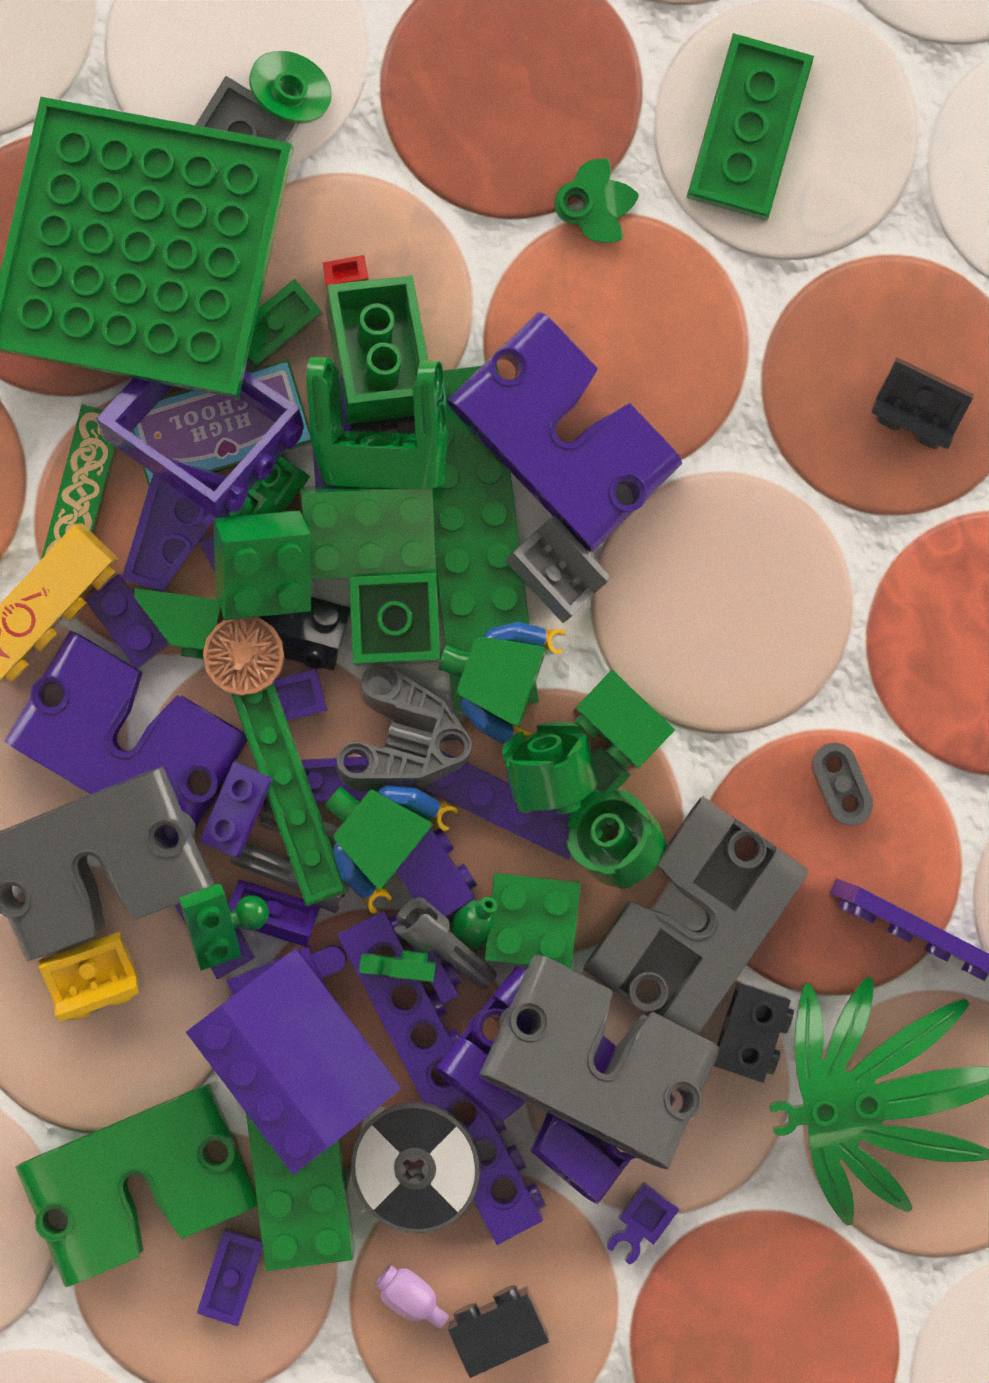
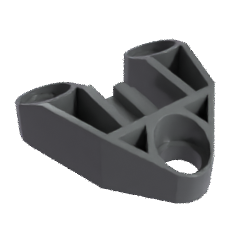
M386 664L372 665L365 670L362 675L360 688L363 701L372 710L392 719L393 722L389 728L383 748L354 741L347 743L340 749L337 755L336 771L344 785L351 789L369 792L371 789L378 791L386 785L421 790L459 770L466 764L471 752L472 743L470 737L443 699ZM376 676L382 677L390 682L392 689L385 695H376L368 688L369 680ZM447 740H457L462 744L464 751L459 757L448 758L440 752V743ZM354 753L361 755L367 760L369 766L362 773L349 772L343 763L348 755Z

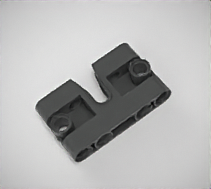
M164 766L149 770L0 830V913L8 918L26 961L40 958L96 935L95 931L106 927L98 886L88 865V855L94 856L99 860L110 886L135 920L180 903L179 897L215 885L203 856L194 841L196 833L195 823L187 813L181 811L178 804L179 801ZM164 825H170L176 829L179 835L178 843L171 842L166 838L163 831ZM13 886L23 891L25 903L20 902L14 897L12 892Z
M704 796L696 802L666 845V850L662 854L657 866L684 896L705 910L707 915L705 926L697 931L689 930L664 913L628 900L583 967L586 972L648 1015L651 1012H655L697 1035L793 898L809 872L808 868ZM749 836L755 843V852L751 858L739 860L734 852L735 843L739 838ZM644 979H653L658 984L657 995L649 1001H642L636 996V987Z
M533 955L511 1006L505 1009L500 1017V1030L479 1076L492 1085L651 1165L668 1170L689 1120L697 1115L701 1109V1092L720 1048L711 1041L655 1012H651L648 1017L641 1014L615 1048L608 1067L602 1074L596 1070L593 1059L604 1035L612 990L550 958ZM520 1011L525 1012L531 1019L532 1026L527 1035L523 1034L517 1027L516 1019ZM674 1089L681 1094L683 1100L682 1108L679 1112H676L670 1105V1095Z

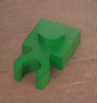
M402 950L401 957L362 953L359 973L433 982L436 961H428V953L412 950Z

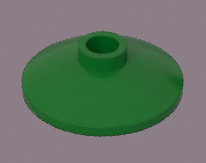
M290 51L268 52L255 61L249 74V86L255 100L266 112L282 121L296 124L313 122L325 114L331 103L332 91L326 75L314 62L300 54Z

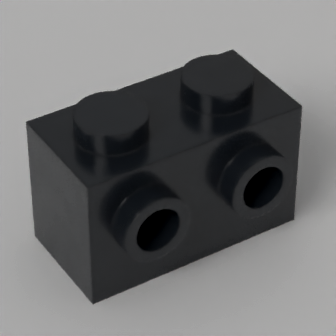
M737 981L716 1044L720 1050L713 1066L764 1083L766 1074L773 1075L779 1062L781 1051L775 1049L780 1032L787 1034L793 1019L794 1009L788 1008L791 1000L785 996Z
M516 1285L506 1287L492 1296L494 1301L480 1308H478L477 1303H472L453 1313L455 1319L449 1321L448 1331L469 1378L549 1343V1333L528 1286L519 1290Z

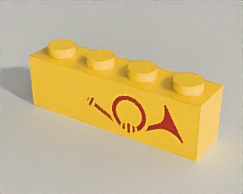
M83 523L73 525L0 603V683L6 679L13 683L28 668L29 664L25 659L35 648L42 652L57 637L58 633L54 628L65 617L70 622L87 605L83 597L94 586L99 591L116 574L112 566L119 558Z

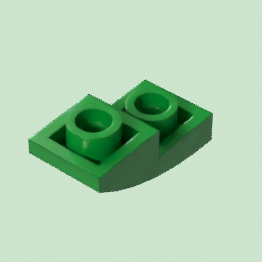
M279 456L269 476L262 481L258 480L254 487L248 491L244 504L237 511L230 512L226 517L282 512L300 492L310 478V475Z

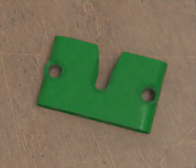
M210 1083L15 1166L36 1216V1230L46 1240L65 1287L75 1285L139 1257V1253L144 1251L137 1208L127 1185L130 1175L136 1174L145 1178L157 1206L181 1239L258 1206L256 1192L238 1151L237 1139L229 1130ZM214 1140L224 1143L228 1148V1158L220 1162L212 1160L207 1154V1143ZM50 1209H60L66 1214L68 1218L66 1228L58 1229L50 1224L48 1220Z

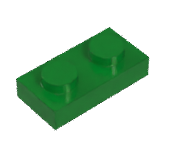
M296 279L292 280L258 309L248 355L257 368L323 315L321 309Z

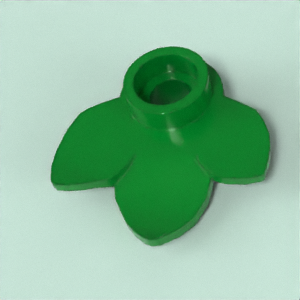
M594 159L581 165L574 181L563 185L558 190L554 201L555 211L562 221L567 224L578 225L588 239L599 243H614L622 240L623 233L617 219L629 212L639 198L638 192L627 184L609 180L611 175L609 159ZM571 198H579L584 206L579 211H573L568 207L567 202Z

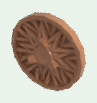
M258 617L222 621L214 627L206 638L203 650L205 670L213 683L225 692L239 696L258 694L271 686L281 673L285 658L283 643L277 632L271 625Z

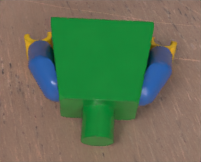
M514 622L489 628L483 637L476 636L470 653L446 645L438 670L461 677L456 694L462 697L461 709L479 732L503 745L509 738L522 730L525 737L532 735L530 732L520 728L545 654H561L563 650L555 649L552 646V637L554 635L566 636V632L563 629H544L526 623Z
M386 785L378 791L371 789L361 802L340 786L324 806L344 822L333 836L337 842L334 846L333 854L341 878L362 898L373 914L379 912L373 904L375 898L385 896L389 902L392 901V897L384 885L430 828L436 825L442 830L447 831L450 827L442 823V815L449 810L458 814V809L446 801L437 800L416 788Z

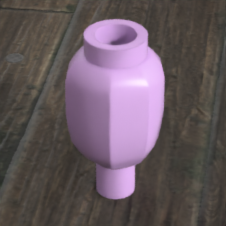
M390 1264L377 1279L375 1286L381 1290V1300L401 1317L413 1322L426 1319L438 1329H441L448 1320L449 1315L436 1305L437 1301L434 1291L411 1270L407 1268L396 1269Z

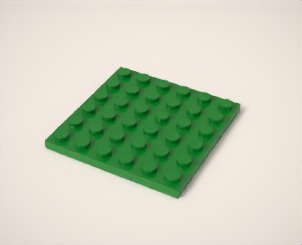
M40 96L0 270V352L239 399L294 148L292 143Z

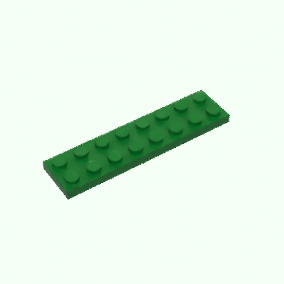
M481 366L443 370L448 428L444 483L441 486L432 488L436 570L445 644L470 653L475 637H483L489 628L514 622L529 624L524 581L505 561L520 546L511 472L457 417L447 403V399ZM449 673L454 713L463 712L461 709L462 697L456 694L461 677ZM535 683L528 704L539 703L537 683Z

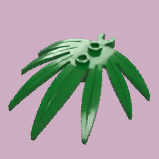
M868 976L864 977L848 999L835 1024L824 1059H822L824 1028L820 1005L812 985L809 983L803 984L797 1008L794 1035L796 1074L803 1104L792 1106L790 1103L781 1100L770 1103L769 1110L771 1112L782 1110L788 1114V1121L784 1125L772 1128L775 1135L785 1136L792 1133L797 1126L807 1125L809 1150L817 1180L828 1203L845 1225L853 1223L854 1200L848 1177L840 1164V1160L845 1162L852 1173L871 1192L885 1202L906 1212H910L913 1208L897 1180L881 1163L858 1146L860 1141L868 1142L894 1153L924 1160L941 1162L989 1160V1149L974 1142L927 1129L882 1124L884 1120L906 1119L947 1111L989 1095V1066L937 1069L875 1083L876 1079L906 1065L942 1038L969 1006V1002L966 999L961 998L914 1020L878 1045L851 1071H846L845 1066L858 1047L869 1019L873 999V979Z

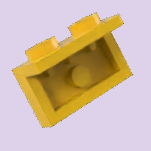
M120 931L39 960V970L55 1003V1016L58 1022L85 1018L96 1009L110 1004L113 1006L124 1004L133 996L139 994V973Z

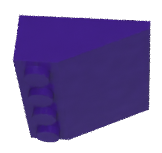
M297 948L186 1031V1034L293 1175L328 1149L402 1088Z

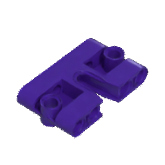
M537 312L447 399V403L457 417L552 516L557 517L588 552L593 553L634 511L643 506L645 501L683 462L677 452L631 403L589 426L572 443L562 442L557 437L556 425L577 404L598 368L547 315ZM498 360H507L513 364L516 371L513 380H505L498 375L496 371ZM618 484L627 485L631 489L633 500L629 506L622 505L616 499L615 490Z
M70 630L42 678L34 683L29 700L4 742L89 794L157 767L164 766L179 801L178 804L181 811L187 813L193 819L197 828L213 799L220 793L222 784L233 762L237 761L248 740L245 733L183 695L181 697L177 695L147 726L136 746L130 751L123 750L118 744L117 736L131 713L143 672L84 636ZM52 683H57L63 690L62 702L56 707L50 706L44 698L46 688ZM199 770L206 772L211 778V788L205 795L194 792L190 783L192 775ZM164 825L163 831L166 838L171 842L178 843L179 835L176 829L170 825Z
M515 966L482 1010L470 1018L467 1029L435 1068L448 1083L493 1121H497L499 1118L505 1121L527 1103L479 1076L494 1041L485 1037L482 1030L483 1023L488 1017H491L499 1026L500 1017L504 1010L511 1006L526 972L525 969L519 966ZM520 1011L516 1019L517 1027L523 1034L527 1035L531 1030V1019L525 1012ZM604 1035L593 1059L596 1070L602 1074L607 1069L617 1047ZM671 1094L670 1105L672 1106L675 1103L676 1099ZM548 1112L530 1149L532 1154L582 1196L595 1204L602 1200L632 1159L637 1158L625 1151H619L617 1147Z

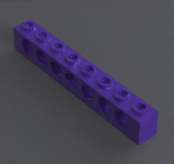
M386 909L337 935L423 1103L441 1107L452 1114V1107L457 1102H472L450 1083L440 1084L432 1076L433 1067L440 1063L460 1037L456 1029L448 1032L441 1016L447 1014V1011L436 991L428 993L422 980L359 973L362 953L373 954L378 947L387 946L395 951L397 957H401L402 950H406L402 942L403 938L394 930L397 926L403 925L398 922L397 914L389 917ZM400 985L411 986L417 994L416 1003L409 1008L399 1007L393 1000V990ZM426 1023L434 1027L437 1033L436 1041L429 1046L417 1044L412 1037V1030L417 1025ZM473 1104L477 1114L473 1120L463 1124L471 1133L475 1143L479 1140H489L495 1145L497 1150L494 1157L490 1160H480V1182L473 1200L496 1245L542 1222L543 1215L540 1209L545 1207L546 1203L537 1185L533 1183L528 1186L520 1170L526 1168V1164L516 1145L508 1147L500 1133L507 1129L504 1121L500 1118L497 1121H493ZM506 1178L515 1184L516 1191L512 1197L499 1199L492 1193L491 1187L498 1179Z

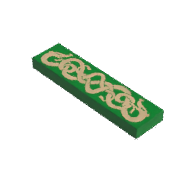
M81 404L41 559L75 524L83 523L93 534L95 533L117 448L104 439L96 418L103 412V409Z

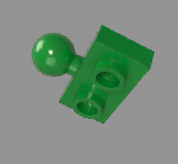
M220 883L179 897L200 971L241 957L234 928L241 926L247 930H256L261 928L269 917V908L262 898L253 895L243 897L236 904L235 909L229 911L226 895Z

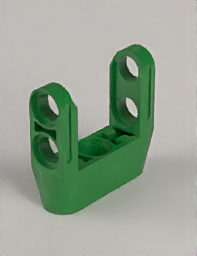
M311 357L309 359L306 370V387L311 441L324 483L334 486L417 490L436 488L444 483L448 428L444 371L440 361L422 360L419 363L417 379L412 387L416 434L344 431L339 370L333 364L330 357Z

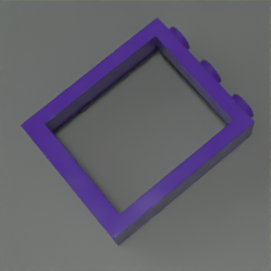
M245 371L239 398L275 423L219 487L213 491L131 433L173 387L171 385L133 378L96 418L104 439L216 518H224L230 512L237 511L244 504L248 491L258 480L262 481L269 476L277 458L286 448H293L303 434L304 424L299 407Z

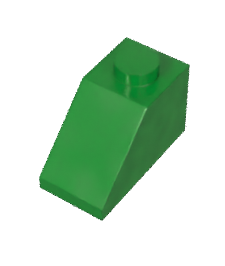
M135 588L134 598L169 644L175 648H182V657L203 659L206 638L214 627L223 621V613L218 600Z

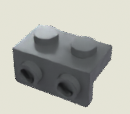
M552 516L533 532L505 560L562 623L571 618L594 593L611 579L610 575L555 516Z

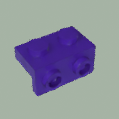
M233 762L214 809L208 818L200 842L233 857H240L268 793L272 778L258 772L254 768Z

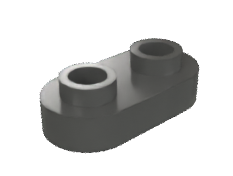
M828 743L821 746L813 755L812 771L831 816L843 825L853 826L863 823L872 812L873 800L854 753L850 748L841 743ZM830 756H835L840 761V768L835 773L829 772L825 766L826 760ZM846 796H852L856 800V808L852 812H846L842 808V800Z

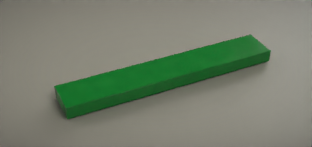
M274 682L258 694L246 696L231 694L258 772L272 778L267 797L306 906L309 907L347 893V886L341 878L331 841Z

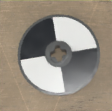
M406 1102L383 1110L363 1128L353 1149L351 1171L356 1192L364 1206L373 1216L382 1223L400 1231L426 1233L448 1226L458 1219L469 1207L479 1186L481 1163L479 1151L471 1133L457 1117L433 1104ZM407 1159L412 1162L421 1159L425 1164L422 1168L425 1176L423 1177L420 1173L411 1176L407 1171L410 1167Z

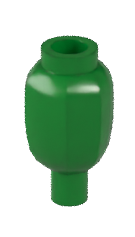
M484 897L481 901H469L450 920V932L469 949L476 950L487 941V936L494 925V912L497 909V902L492 897Z

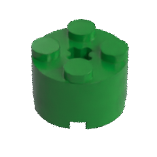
M563 721L547 722L536 725L537 733L524 737L522 730L509 738L502 748L513 799L519 812L529 813L536 810L556 809V812L560 814L572 813L581 807L580 800L587 797L597 786L598 778L586 732L581 733L579 725Z
M616 790L604 793L597 791L591 793L581 800V807L572 812L567 825L569 827V841L567 840L571 855L595 879L606 885L615 886L620 889L632 887L635 883L642 881L652 873L666 850V839L664 838L660 823L638 798L627 791Z

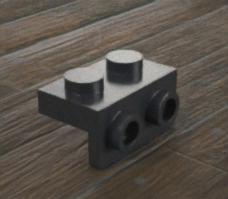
M896 357L873 402L871 412L877 415L876 420L882 425L893 430H899L902 427L916 434L915 439L927 447L937 449L938 446L949 449L953 442V435L972 402L974 394Z
M311 597V611L259 616L258 618H261L275 629L283 643L285 658L304 663L310 668H323L334 671L339 649L350 618L351 607Z

